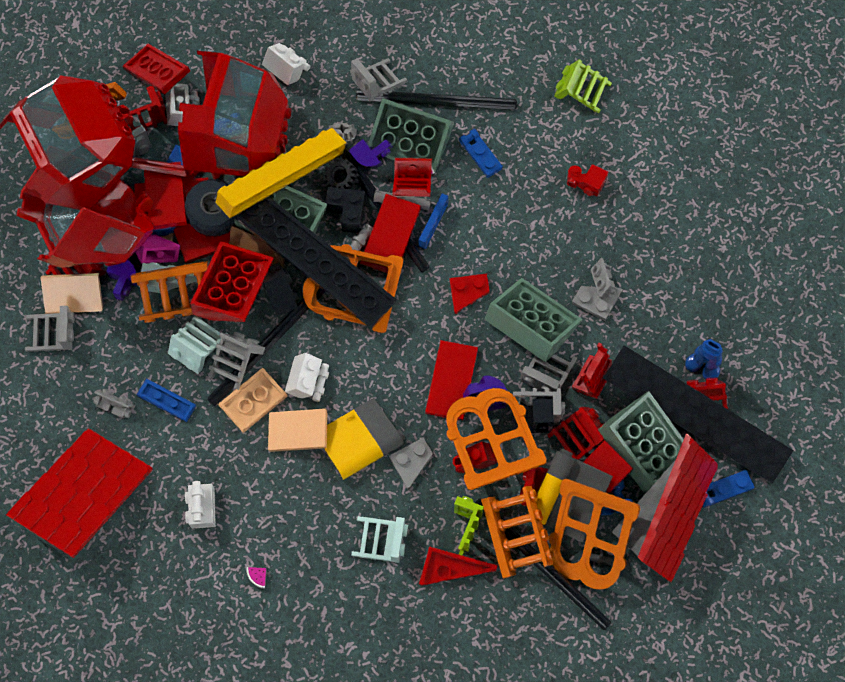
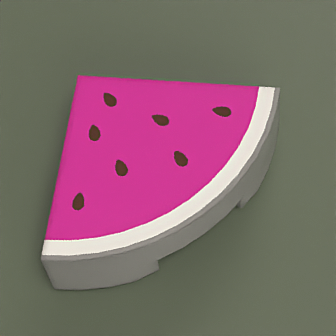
M246 567L247 576L251 583L260 589H265L267 568Z

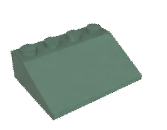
M382 98L368 144L374 149L383 141L388 140L393 148L386 158L395 160V158L432 159V169L436 172L450 138L454 121Z
M289 186L269 196L313 233H316L327 207L326 203ZM236 219L234 220L236 227L253 234Z
M523 278L491 302L485 316L487 322L544 362L559 350L582 322L580 317Z
M646 392L598 429L603 438L634 468L630 475L643 493H647L676 460L684 440L650 392Z

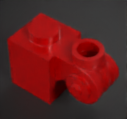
M592 164L588 172L582 174L579 166H571L568 170L567 185L572 188L579 187L585 194L598 197L609 172Z
M480 442L466 448L473 468L484 469L498 463L490 443ZM459 455L455 456L452 460L453 465L456 467V472L465 473Z

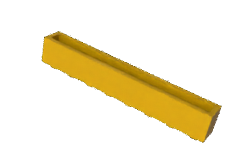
M333 128L327 131L323 130L318 136L307 139L300 146H294L289 152L280 154L275 160L263 164L261 168L250 171L243 178H237L227 187H221L217 192L215 203L229 218H232L343 154L346 141Z

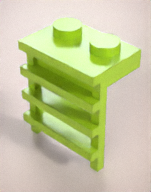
M580 59L571 65H567L562 72V79L556 85L557 91L554 96L562 99L570 95L591 110L599 113L601 109L596 107L602 91L605 85L611 86L612 83L608 81L606 76L602 77L599 75L600 72L590 69L591 66L584 65ZM590 74L591 79L583 97H581L579 93L587 75ZM598 79L600 81V84L596 90L592 102L590 103L587 100L590 96V93L594 87L596 80Z
M457 496L454 503V513L470 519L458 547L460 550L458 555H463L464 551H469L470 540L473 541L475 530L479 527V519H482L484 506L474 503L473 499L466 496L462 498Z

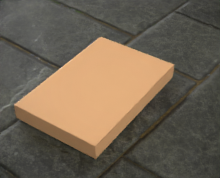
M99 273L41 276L45 314L60 313V306H68L73 313L103 310Z
M261 368L244 382L239 390L233 391L218 405L244 433L288 397V395L266 370Z
M326 409L269 413L268 450L270 452L327 448Z

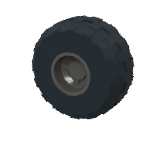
M216 179L201 181L192 187L187 194L185 202L186 217L190 225L200 234L210 237L222 236L229 233L231 227L235 226V219L233 217L229 218L215 203L218 190L223 186L227 187L229 185L225 181Z

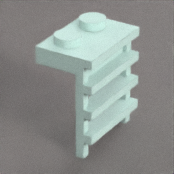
M194 316L190 323L187 322L183 329L180 328L177 334L171 336L168 354L184 364L188 369L199 374L203 369L205 358L216 349V344L220 343L221 337H219L220 332L201 320L202 317ZM200 329L211 335L213 338L202 332ZM197 338L208 344L210 347L199 341Z
M358 516L357 521L365 522L360 552L352 551L351 556L399 563L400 556H404L405 544H402L403 536L407 537L408 532L405 518L396 517V521ZM369 523L377 524L372 554L365 553ZM381 524L388 525L384 556L376 555Z

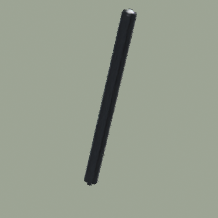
M360 89L356 91L357 100L370 101ZM388 91L384 92L383 96H375L374 100H372L381 102L383 98L397 103L512 110L517 108V100L509 98L394 91L390 93Z
M345 145L343 154L340 155L341 158L348 160L357 168L359 184L377 210L380 211L382 202H374V193L377 189ZM410 238L406 252L420 272L423 273L429 269V264Z
M321 288L316 293L317 300L325 293ZM304 298L297 304L298 308L292 310L259 344L265 347L263 355L250 354L244 376L309 309ZM235 369L231 374L238 376L239 370ZM226 378L207 398L208 402L216 406L235 386L236 382Z
M481 498L475 502L476 504L483 506ZM512 527L507 528L505 531L508 540L522 537ZM530 544L516 547L526 557L539 554ZM542 561L534 563L603 630L610 626L611 621L552 565L544 567Z

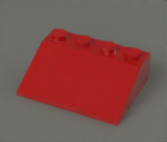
M220 241L190 302L193 315L213 321L245 322L274 258Z

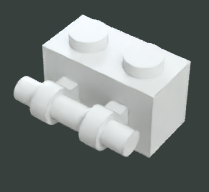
M280 43L268 47L262 62L265 68L287 85L297 82L303 69L308 71L311 67L303 57L297 56L293 49L287 48Z
M177 83L166 93L167 125L178 126V122H182L183 111H179L180 103L200 105L198 92L191 91V95H189L187 84Z
M307 353L295 356L285 392L298 398H306L313 395L312 400L320 402L321 395L325 391L323 388L325 380L329 376V365L325 363L321 365V359Z
M200 481L192 482V485H188V492H185V502L189 508V511L185 512L186 523H189L192 529L216 527L215 489L213 485L200 484Z

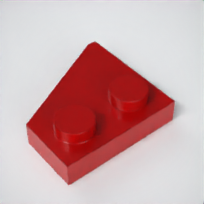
M487 274L449 278L454 314L459 313L463 308L472 305L479 298L489 294Z

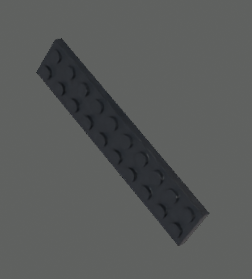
M269 196L233 216L234 219L370 329H373L396 303V298Z
M623 345L603 379L635 399H638L646 392H650L669 420L772 484L794 451Z

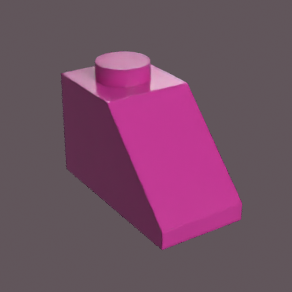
M150 235L136 251V254L141 263L177 262L180 245L158 235Z

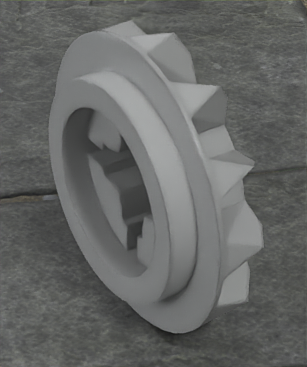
M348 122L334 123L329 126V129L333 128L346 142L353 140L357 135V129H355L354 125H349Z

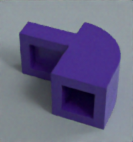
M362 139L348 151L358 163L365 167L376 168L383 165L379 158L388 156L393 146L388 140H385L372 149L367 141Z
M128 260L125 263L108 266L106 272L109 278L118 280L113 294L116 299L123 301L125 296L130 294V285L138 286L137 283L131 282L130 277L133 273L137 272L133 264Z
M483 376L479 383H472L467 386L463 397H477L481 392L492 388H500L506 391L507 389L499 379L492 376ZM495 402L490 405L488 411L505 408L508 404Z

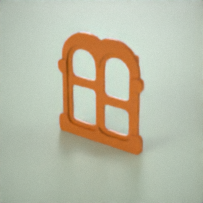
M343 244L341 247L330 245L342 256L348 257L354 266H357L358 261L361 260L388 267V274L383 289L395 298L403 265L402 257L390 255L387 258L353 250L348 244ZM309 278L306 279L303 286V298L306 305L313 312L323 315L328 321L337 318L365 325L348 310L342 311L321 305L316 298V293L320 287ZM392 307L374 326L373 331L379 333L386 332Z
M487 389L478 394L477 397L461 398L452 404L448 410L446 417L448 427L447 438L453 441L465 471L464 482L468 490H474L545 465L547 462L543 450L537 448L524 417L526 415L525 407L519 405L513 394L504 389ZM495 402L508 404L513 412L518 428L501 435H496L487 414L490 405ZM463 413H475L480 418L484 430L467 437H462L457 428V419ZM517 437H522L529 451V456L511 463L506 462L500 444ZM483 439H488L498 462V467L477 474L471 464L466 446Z
M564 479L560 486L562 500L555 530L549 535V543L554 554L553 566L567 579H580L590 588L606 589L618 580L621 571L627 566L625 553L633 521L638 519L640 513V506L578 482ZM573 496L591 501L594 504L589 524L569 517L568 513ZM603 507H608L624 514V521L617 545L596 537ZM566 526L585 532L587 535L582 557L577 563L565 561L560 552ZM593 547L614 554L613 567L608 574L600 575L592 569L590 557Z

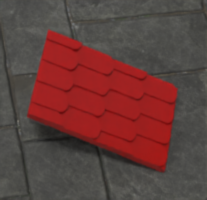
M88 428L60 456L52 467L39 478L31 489L25 492L6 515L25 527L36 538L67 558L69 556L74 558L151 473L153 468Z
M687 433L676 460L637 503L640 506V513L638 519L633 521L627 545L643 563L669 582H672L685 555L683 551L695 528L694 522L708 496L706 492L718 468L717 462ZM624 519L612 531L618 538L620 537Z

